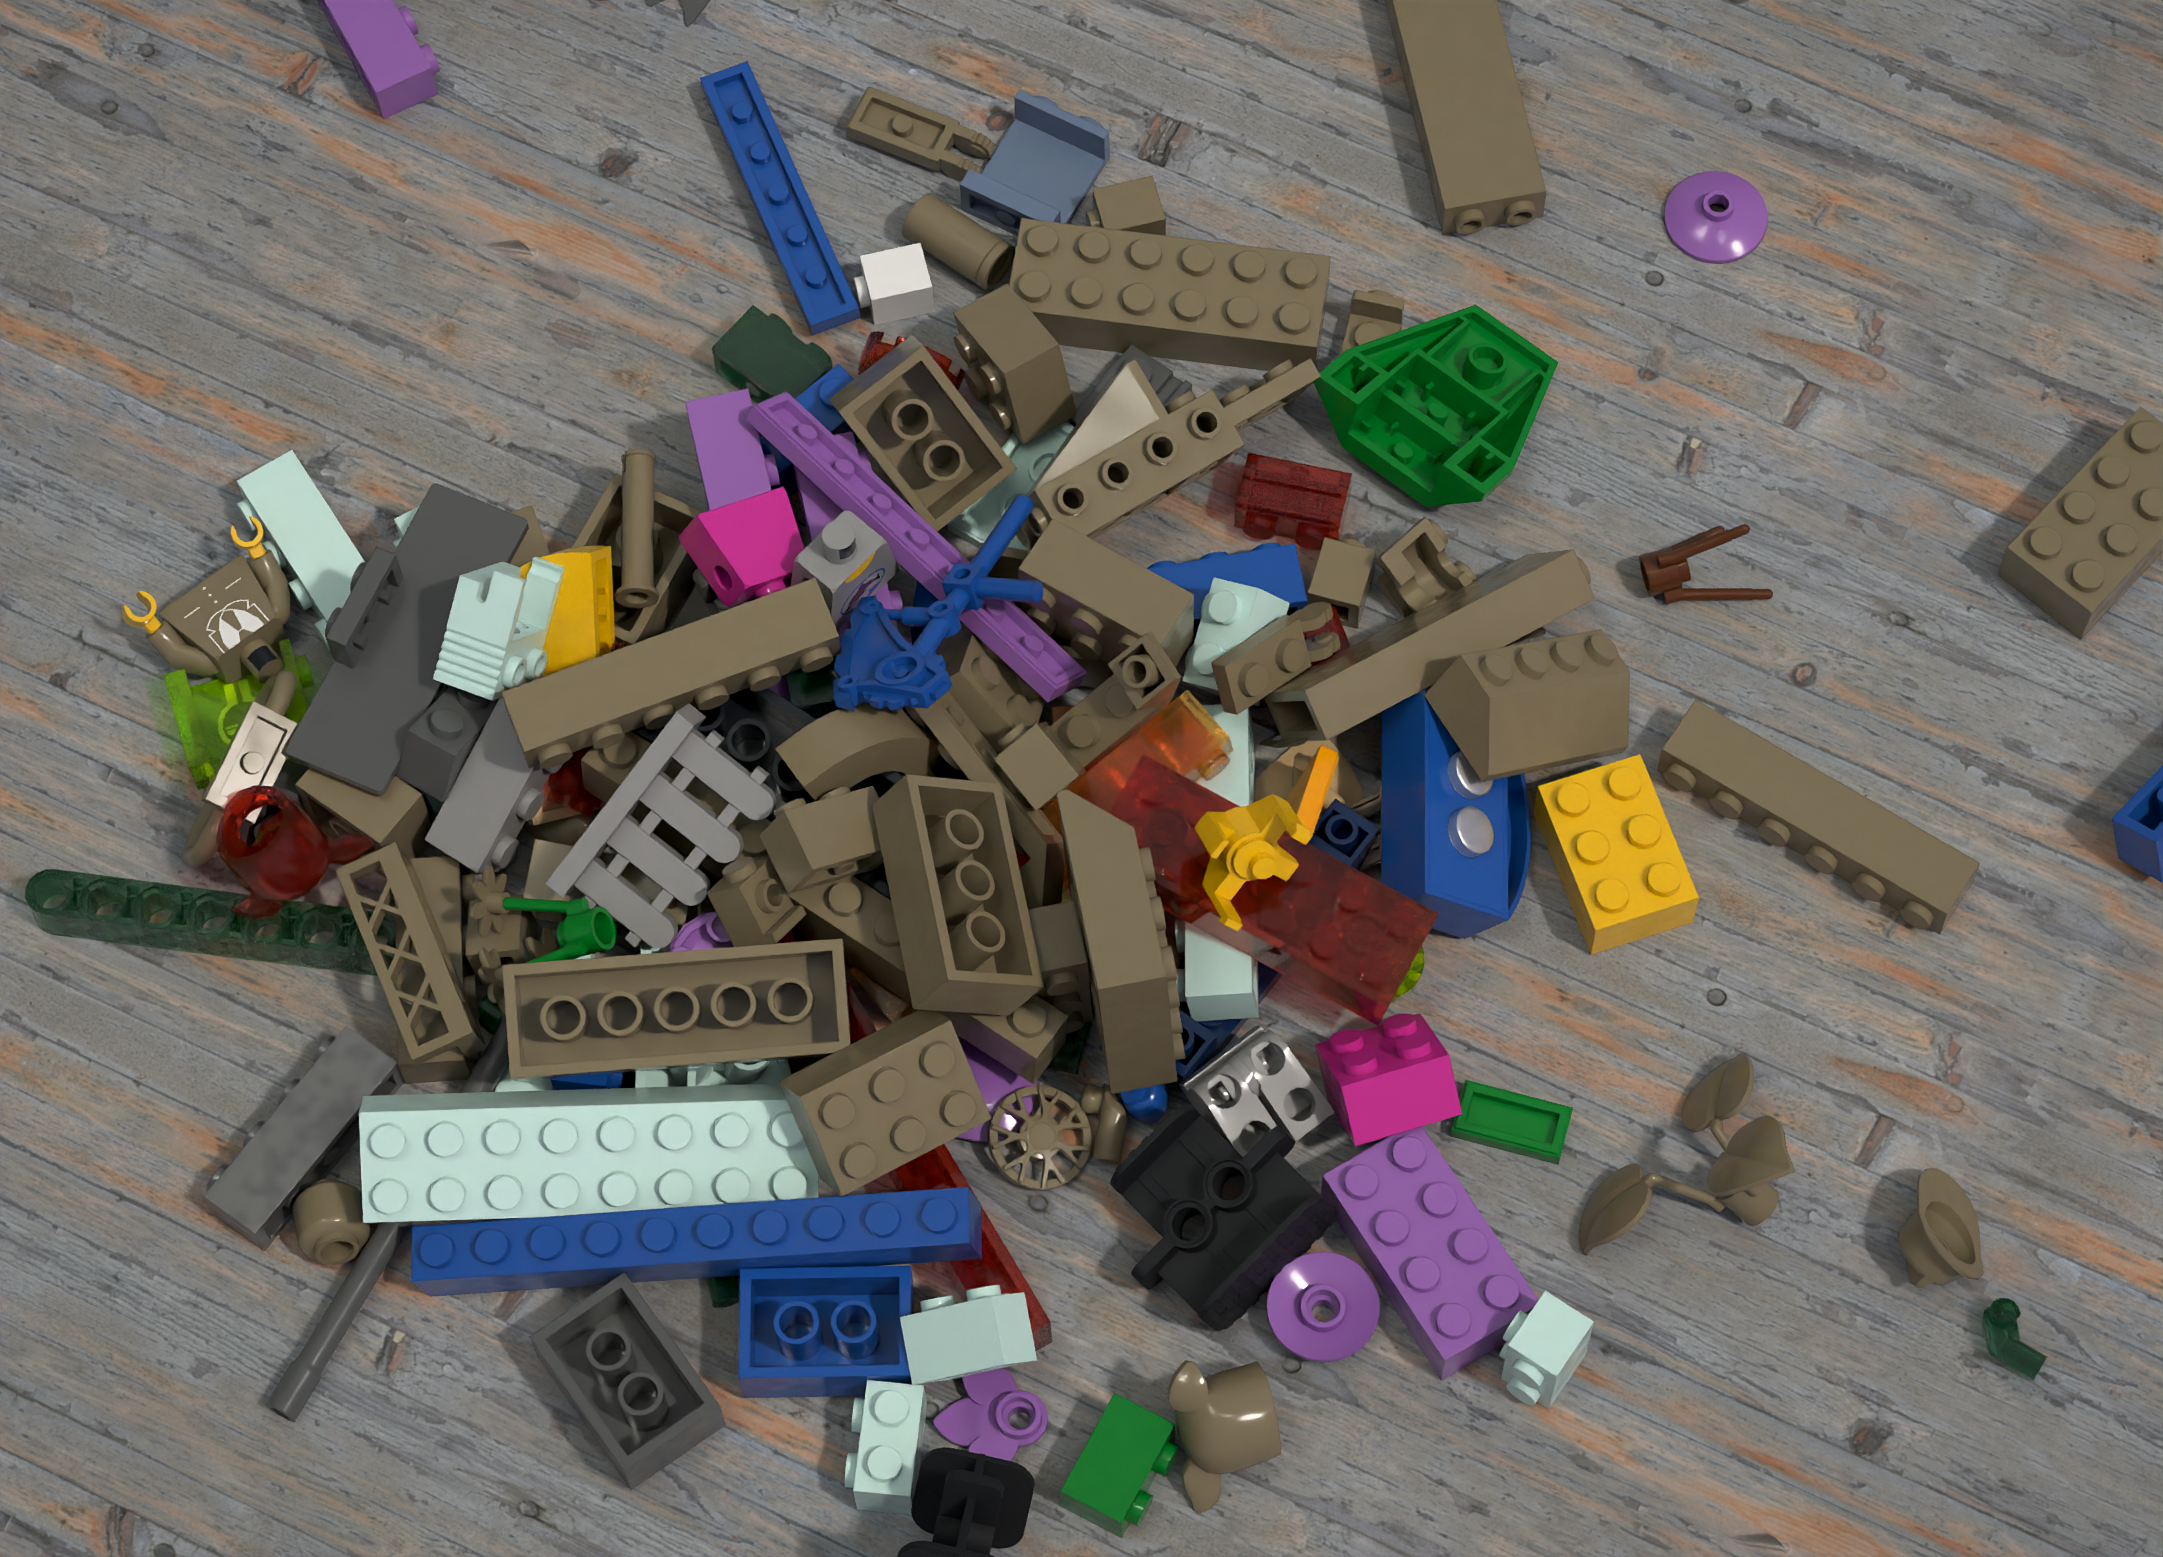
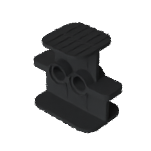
M1185 1105L1176 1111H1172L1162 1123H1159L1154 1128V1131L1149 1136H1146L1141 1141V1144L1136 1149H1133L1127 1155L1128 1157L1116 1167V1171L1110 1180V1185L1163 1237L1136 1264L1131 1275L1148 1290L1154 1288L1164 1279L1192 1307L1198 1316L1216 1331L1228 1329L1238 1318H1241L1247 1312L1246 1310L1251 1305H1254L1264 1292L1269 1290L1275 1276L1282 1271V1268L1300 1257L1303 1253H1306L1311 1248V1245L1324 1235L1327 1228L1331 1227L1335 1221L1337 1211L1284 1159L1294 1147L1295 1141L1280 1126L1271 1129L1242 1157L1191 1105ZM1233 1176H1244L1245 1189L1243 1193L1234 1200H1223L1222 1187L1224 1183ZM1193 1216H1204L1205 1228L1203 1233L1195 1240H1183L1182 1228L1184 1223Z
M949 1447L936 1448L929 1451L921 1462L911 1514L913 1520L921 1529L934 1534L932 1542L914 1541L908 1543L900 1549L897 1557H995L990 1555L991 1548L1003 1549L1016 1545L1022 1539L1035 1486L1033 1476L1025 1467L1018 1463L986 1456L982 1453L977 1454Z

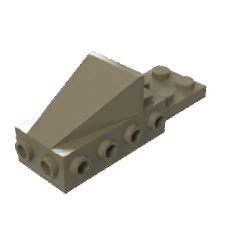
M1311 358L1294 367L1289 359L1263 375L1264 378L1252 386L1248 387L1245 384L1225 395L1220 400H1218L1213 390L1198 398L1195 397L1191 390L1176 398L1164 408L1136 359L1127 363L1100 390L1025 495L1032 500L1034 508L1017 532L1018 539L1025 548H1033L1052 518L1091 539L1100 536L1221 466L1245 445L1238 433L1239 431L1292 402L1321 377Z

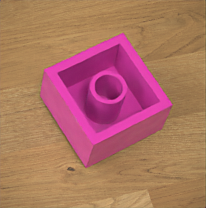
M1406 1013L1396 1014L1385 1019L1382 1025L1361 1031L1356 1029L1342 1030L1333 1034L1328 1041L1315 1044L1328 1103L1335 1111V1115L1355 1146L1462 1115L1449 1054L1420 1013L1415 1015Z

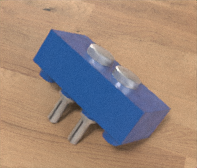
M1424 689L1382 711V735L1379 741L1382 751V785L1378 793L1351 806L1352 810L1366 819L1382 812L1379 842L1371 847L1359 871L1381 862V887L1379 889L1381 912L1465 939L1508 921L1520 901L1527 878L1531 849L1528 791L1524 774L1482 782L1424 696L1428 691Z

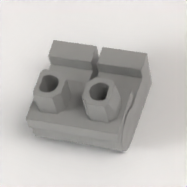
M1262 1026L1252 1028L1192 1073L1185 1081L1178 1084L1193 1107L1242 1157L1276 1126H1280L1296 1142L1335 1113L1285 1042L1273 1031L1267 1030L1265 1032Z

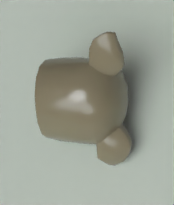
M1184 1360L1171 1378L1167 1398L1174 1409L1176 1429L1182 1447L1187 1454L1181 1473L1183 1485L1191 1499L1193 1510L1202 1513L1218 1502L1221 1494V1474L1247 1469L1280 1455L1281 1440L1270 1385L1258 1361L1221 1371L1204 1378L1195 1362Z

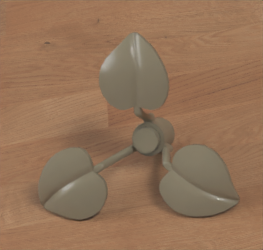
M1745 1054L1737 1055L1734 1059L1722 1063L1706 1074L1688 1094L1682 1109V1122L1691 1132H1700L1710 1126L1712 1134L1725 1151L1720 1154L1719 1160L1711 1168L1707 1177V1187L1713 1194L1656 1173H1649L1644 1176L1643 1168L1636 1163L1624 1166L1613 1172L1599 1184L1583 1211L1579 1229V1241L1581 1250L1587 1256L1594 1247L1615 1240L1639 1222L1650 1204L1652 1197L1651 1187L1660 1186L1707 1203L1717 1212L1722 1211L1727 1206L1749 1226L1762 1223L1772 1214L1777 1206L1779 1194L1768 1182L1795 1171L1787 1151L1785 1132L1782 1125L1772 1116H1763L1744 1125L1730 1140L1723 1130V1120L1735 1116L1744 1108L1753 1089L1754 1069L1751 1060Z

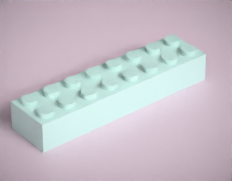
M780 1084L363 1096L359 1109L363 1223L536 1218L818 1198V1172Z

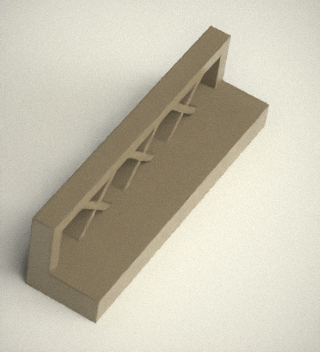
M394 842L336 869L412 1061L418 1065L455 1047H458L467 1058L487 1049L413 864L400 846ZM382 867L387 882L379 900L375 901L360 896L354 879ZM393 896L396 900L398 908L390 906V902ZM365 907L374 910L370 919ZM385 914L404 920L406 930L397 949L381 944L377 939L376 934ZM412 943L418 956L408 953ZM384 954L393 957L390 966H388ZM404 962L423 967L426 974L417 997L398 991L395 982ZM431 992H433L437 1004L428 1001ZM403 1002L413 1005L409 1015ZM423 1010L442 1015L449 1032L420 1045L415 1028Z

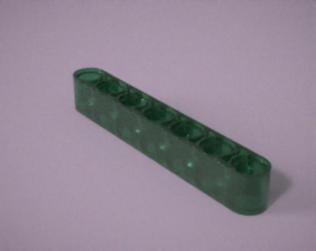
M45 869L36 873L29 879L25 887V899L37 925L44 932L52 935L378 976L369 952L363 949L365 942L351 908L59 869ZM52 897H65L64 901L57 907H43L45 902ZM108 903L119 904L118 908L111 914L101 916L96 914L103 905ZM161 910L173 911L171 916L165 921L150 922L151 917L156 912ZM366 910L370 919L374 911ZM385 914L376 936L377 938L388 940L387 946L396 948L395 924ZM212 918H226L225 923L219 928L213 930L203 928L204 924ZM268 924L280 926L279 930L271 936L260 937L256 935L263 926ZM321 931L334 933L333 937L325 943L314 944L310 942L311 938ZM384 954L388 966H390L393 957Z

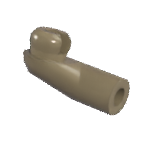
M1104 1083L1102 1087H1098L1095 1084H1087L1083 1087L1081 1093L1080 1107L1085 1113L1097 1114L1099 1121L1093 1157L1120 1162L1127 1126L1125 1109L1118 1094H1111L1109 1085Z

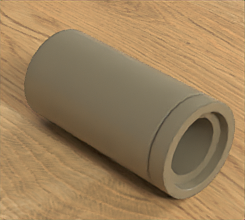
M932 193L923 195L914 204L902 227L903 237L914 244L921 243L923 250L986 291L993 289L1002 280L1015 256V248Z

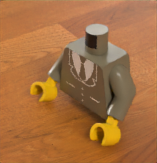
M249 516L258 532L256 538L249 542L240 540L234 526H231V537L234 544L242 550H247L251 558L246 561L242 555H239L159 612L162 619L161 622L154 616L157 608L156 601L147 592L138 591L136 596L147 607L148 615L138 617L125 604L122 607V618L125 623L131 627H144L148 632L146 635L148 641L175 670L203 677L216 675L226 684L237 682L249 672L260 683L265 684L272 675L284 670L285 663L277 652L286 647L289 642L283 626L291 617L290 587L272 551H265L261 543L263 528L258 519Z

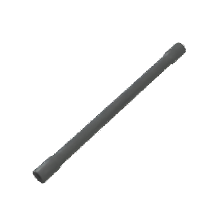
M503 1014L500 1026L489 1042L487 1049L481 1055L459 1093L492 1092L507 1068L509 1056L505 1014ZM413 1221L379 1223L301 1353L290 1363L266 1403L267 1408L291 1422L296 1421L318 1385L323 1369Z

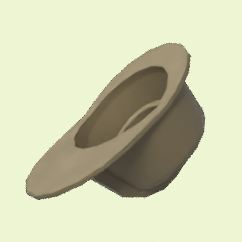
M1927 1168L1918 1176L1916 1187L1917 1208L1898 1232V1243L1905 1256L1911 1283L1918 1288H1922L1931 1283L1946 1285L1963 1276L1968 1279L1978 1280L1984 1274L1980 1252L1978 1219L1971 1201L1961 1186L1950 1175L1937 1168Z

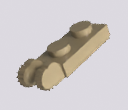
M870 86L866 88L845 127L847 137L937 172L941 169L947 176L957 181L963 180L969 168L980 174L982 171L977 166L978 164L968 160V158L965 159L960 155L950 152L953 144L962 152L982 159L990 158L995 149L994 142L991 139L982 135V133H977L975 130L960 125L958 120Z
M1314 602L1304 606L1303 609L1297 610L1290 616L1283 615L1211 662L1224 712L1238 715L1311 667V662L1327 659L1333 655L1332 653L1340 649L1341 644L1337 633L1322 632L1306 640L1303 632L1321 628L1332 619L1333 612L1330 603Z

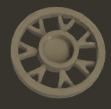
M1030 1086L1017 1090L999 1104L991 1117L992 1119H990L987 1141L991 1158L998 1170L1009 1181L1020 1187L1037 1191L1055 1189L1073 1179L1087 1162L1092 1143L1089 1121L1080 1105L1072 1097L1058 1089L1048 1086ZM1038 1096L1041 1115L1030 1117L1022 1098ZM1045 1097L1052 1099L1049 1104L1046 1103ZM1057 1101L1070 1111L1061 1124H1058L1057 1121L1049 1117V1113ZM1017 1102L1019 1110L1010 1107V1105ZM1005 1112L1023 1122L1017 1133L999 1126ZM1073 1116L1076 1119L1077 1123L1071 1122ZM1079 1129L1081 1146L1064 1144L1062 1130ZM998 1133L1006 1136V1139L998 1142ZM1016 1141L1022 1156L1007 1163L1000 1151V1147ZM1058 1151L1062 1152L1073 1164L1072 1168L1064 1175L1060 1174L1051 1160V1157ZM1072 1151L1079 1152L1077 1159L1072 1154ZM1029 1160L1043 1161L1041 1180L1025 1177ZM1020 1164V1172L1017 1173L1011 1167ZM1048 1171L1053 1174L1055 1179L1047 1180Z

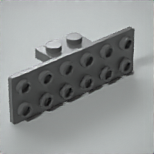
M438 483L432 484L394 554L376 547L367 563H360L355 570L350 584L351 593L342 608L337 607L330 615L325 628V637L334 662L285 749L288 758L378 796L384 795L399 769L408 729L436 701L445 684L434 680L433 676L437 669L436 665L439 660V653L442 650L441 646L444 641V634L447 631L446 627L460 575L502 561L510 564L529 529L528 521L523 517Z

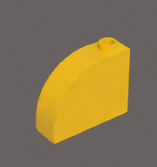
M578 546L540 557L565 567L549 630L545 637L546 641L543 645V650L547 651L548 658L545 670L540 678L615 651L611 546ZM532 561L520 567L522 568L520 578H527Z

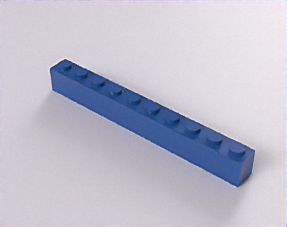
M969 1187L412 1226L411 1282L433 1297L606 1285L624 1272L632 1283L739 1276L740 1268L885 1266L982 1259L981 1203Z

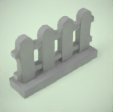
M689 703L673 715L545 883L562 898L574 888H578L586 895L585 898L588 901L589 908H594L597 905L604 907L610 915L631 930L625 937V940L634 947L638 946L642 940L654 948H663L669 945L678 933L676 920L665 911L669 904L676 898L685 905L694 906L706 899L708 896L707 892L711 889L709 878L698 869L707 855L720 863H728L737 858L743 850V838L730 825L740 812L752 820H762L774 811L777 804L775 793L764 783L770 774L760 766L756 767L752 773L719 748L725 738L715 730L710 732L707 737L700 733L697 729L706 716ZM675 759L684 768L673 780L664 772ZM695 777H698L729 802L719 816L686 791ZM641 802L651 809L642 823L631 816ZM663 819L696 845L686 859L653 833ZM608 845L618 852L609 866L599 859ZM630 862L663 887L654 901L621 876V873Z

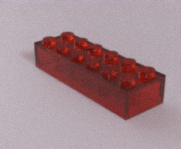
M1143 754L1109 813L1134 827L1138 848H1150L1156 879L1154 881L1156 894L1161 898L1163 909L1378 1026L1439 914L1307 843L1305 845L1293 839L1285 831L1277 843L1299 863L1298 868L1287 881L1275 875L1267 879L1246 881L1231 900L1243 926L1237 932L1219 923L1218 920L1221 917L1202 886L1211 856L1194 828L1207 811L1225 812L1240 806Z

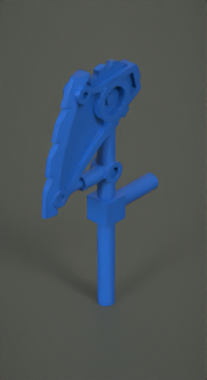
M1018 495L1014 498L969 564H954L942 581L946 594L944 600L936 601L929 608L905 606L903 610L885 609L882 602H879L876 596L861 598L850 617L851 629H845L840 640L843 654H837L834 671L838 679L833 681V695L837 707L855 712L854 706L866 702L877 709L889 707V710L902 709V707L928 708L948 692L952 686L949 674L946 671L947 666L941 654L937 655L935 651L944 638L953 636L960 631L961 623L959 616L964 609L979 610L985 599L1034 603L1041 601L1043 585L1040 581L987 577L1032 512L1034 504L1029 497ZM890 620L902 621L904 625L922 626L925 628L914 644L911 645L904 639Z

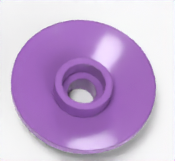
M1721 171L1697 173L1684 179L1669 195L1664 211L1665 228L1674 245L1687 256L1711 264L1730 263L1749 255L1762 241L1768 221L1765 202L1757 189L1743 178ZM1709 206H1721L1726 210L1714 212Z
M1315 1252L1302 1255L1294 1259L1290 1264H1286L1282 1271L1275 1276L1269 1288L1267 1317L1271 1330L1281 1345L1294 1355L1305 1360L1334 1362L1352 1356L1368 1343L1376 1330L1379 1320L1380 1300L1374 1281L1358 1263L1340 1254ZM1323 1305L1332 1310L1333 1316L1327 1321H1319L1314 1318L1312 1311L1317 1306Z

